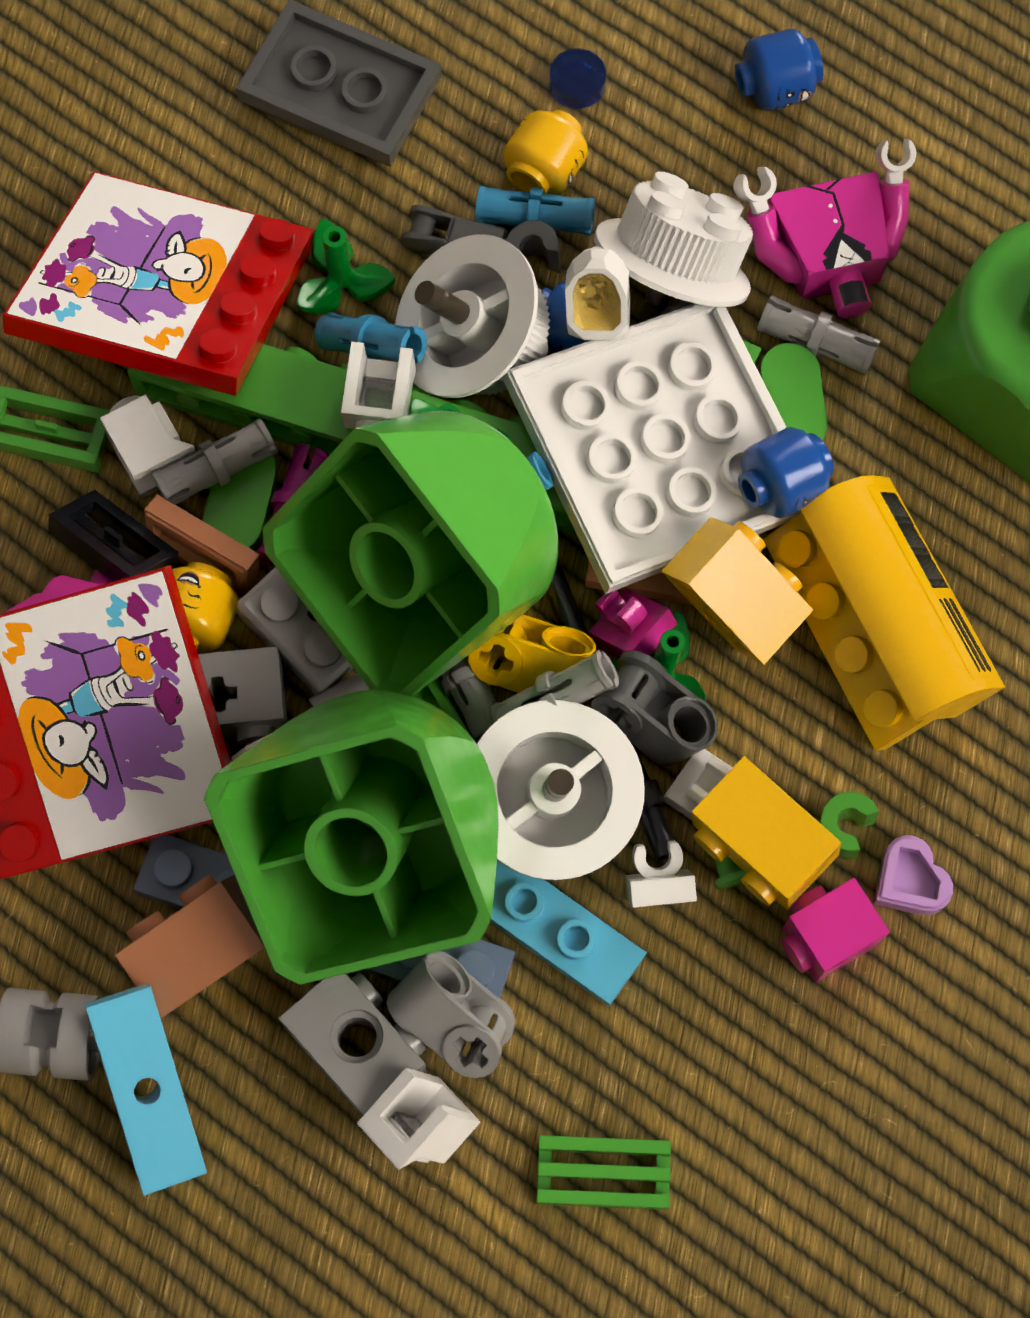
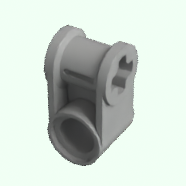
M442 951L427 954L387 997L388 1011L394 1021L402 1029L420 1039L445 1060L454 1071L462 1076L480 1078L492 1073L501 1059V1046L509 1041L515 1030L516 1020L508 1004L471 976L457 959ZM492 1015H495L496 1022L491 1030L487 1025ZM468 1041L472 1045L467 1055L463 1056L462 1051Z

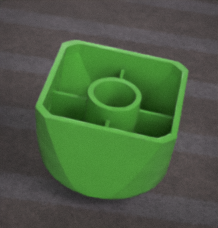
M1030 220L1003 232L978 257L952 294L908 368V380L912 394L1029 483Z
M453 411L417 413L389 418L354 428L262 528L265 554L370 690L400 692L411 696L474 652L538 602L547 592L553 580L558 559V532L554 511L545 487L532 465L521 451L494 427L470 415Z
M389 690L357 691L329 699L293 718L213 776L205 793L204 801L274 971L300 985L479 942L487 930L492 917L498 848V801L495 786L486 760L474 739L455 719L431 703L411 695Z

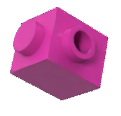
M854 877L829 893H826L822 885L800 896L790 907L794 914L789 916L782 928L787 936L782 939V945L795 968L800 973L809 970L817 983L880 945L890 931Z

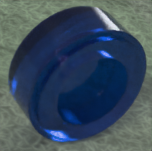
M575 48L560 53L553 60L550 67L549 87L551 94L560 104L569 108L581 109L595 104L602 97L606 84V68L598 55L586 49Z

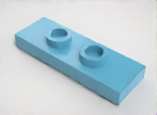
M497 859L490 923L609 1008L646 957L647 952L546 880L521 874Z

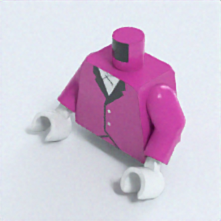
M904 139V157L897 165L891 164L888 160V140H883L877 146L875 152L876 161L881 168L886 170V179L879 181L876 171L774 193L777 186L774 173L767 167H758L757 174L761 181V187L758 193L754 195L749 189L746 175L739 174L733 183L734 192L738 198L750 204L751 209L746 213L749 227L753 231L752 240L758 260L784 282L793 283L799 296L802 298L811 299L832 294L837 314L841 318H852L867 312L871 308L872 303L866 286L875 285L881 281L886 264L894 260L898 255L908 224L909 181L903 179V171L909 169L916 159V148L913 142L909 139Z

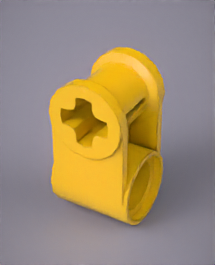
M522 614L510 624L513 627L509 634L503 633L504 628L469 654L468 662L472 672L479 680L489 685L499 686L519 693L535 685L536 677L546 671L558 673L588 658L596 651V643L586 633L575 628L557 626ZM498 659L503 661L498 670L493 669Z

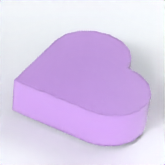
M903 835L894 839L886 848L881 860L873 905L917 915L931 916L939 913L950 902L953 895V882L949 874L943 868L933 864L932 851L929 845L922 839L911 835Z

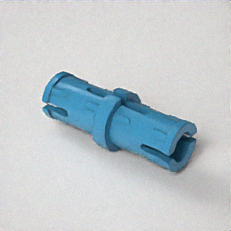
M485 186L479 187L475 213L477 222L516 227L518 224L526 221H541L549 224L555 231L592 235L595 198L544 194V188L532 187L530 192L500 190Z
M330 312L328 315H322L315 327L316 343L325 351L350 353L351 341L364 343L367 359H385L398 362L400 347L413 349L415 363H420L427 350L426 334L421 328L389 324L378 315L367 314L362 315L360 318H353Z

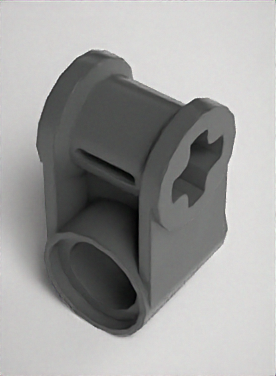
M629 650L622 653L616 662L619 678L618 687L595 696L591 701L592 709L609 718L621 729L633 745L640 749L651 761L661 766L678 764L706 749L715 741L718 732L717 718L707 702L698 698L667 673L666 669L657 660L639 651ZM674 724L680 729L683 739L676 733Z

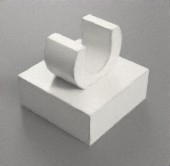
M704 749L690 758L664 795V799L668 805L692 820L691 811L733 767Z
M668 841L667 850L669 858L666 864L659 868L650 867L646 862L645 846L643 844H635L632 851V861L640 874L625 875L627 901L633 908L697 901L695 875L688 869L680 870L683 863V852L676 841Z

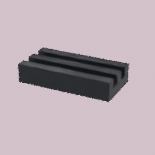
M96 490L49 514L48 533L112 582L169 565L172 566V569L178 566L179 552ZM85 514L89 515L96 522L102 525L104 529L97 525L95 522H93L91 519H89L87 516H85ZM123 542L130 546L132 549H134L136 552H138L140 555H142L144 558H146V560H144L131 549H129L127 546H125Z

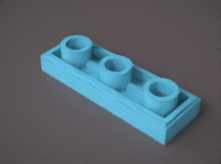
M149 983L85 1003L84 1006L143 1196L207 1174ZM145 1078L156 1080L155 1088L150 1094L146 1096L134 1094V1088L140 1080Z

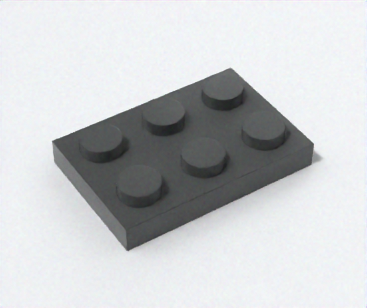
M288 0L236 90L238 100L391 167L442 77L441 64L293 0Z

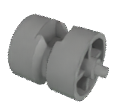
M7 988L0 1002V1073L36 1076L43 1067H48L53 1078L92 1081L98 1068L100 1055L84 1004L100 999L102 996L64 992L57 1001H51L48 992L45 990Z

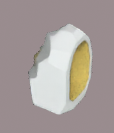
M599 246L585 249L572 260L566 273L565 298L568 334L582 340L613 341L629 333V270L626 268L623 259L613 249H602Z

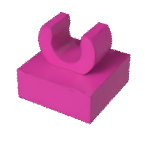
M627 588L621 595L617 590L607 594L604 593L596 602L595 607L602 617L588 633L597 647L620 658L623 652L629 650L639 651L650 656L657 648L662 634L667 630H672L678 623L669 608Z

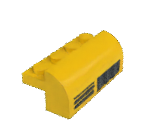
M867 475L834 485L815 498L806 507L800 509L801 513L763 538L774 562L782 564L802 583L803 587L798 593L813 609L805 620L875 751L888 749L935 719L956 718L1005 688L890 477Z

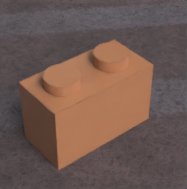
M211 874L206 876L178 896L184 904L182 909L166 920L158 910L126 932L132 943L116 953L115 956L135 986L149 983L160 1018H163L265 948L235 875L218 884Z

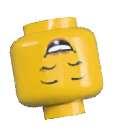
M538 110L526 115L506 144L503 152V159L507 168L506 175L511 184L519 191L530 192L532 187L544 188V194L559 195L564 193L584 164L589 153L587 142L581 134L582 128L579 122L573 116L561 110L553 112Z
M190 562L186 567L172 569L197 652L208 653L216 651L224 643L237 613V603L239 600L237 593L231 587L232 580L223 571L201 562Z

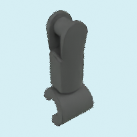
M413 205L410 208L409 216L413 221L409 232L402 233L400 243L413 252L432 255L439 248L458 238L486 234L502 238L511 243L526 258L532 255L542 257L550 271L561 273L559 241L556 232L549 224L541 221H526L518 224L508 235L506 228L457 217L425 205ZM434 228L447 231L445 240L432 236Z

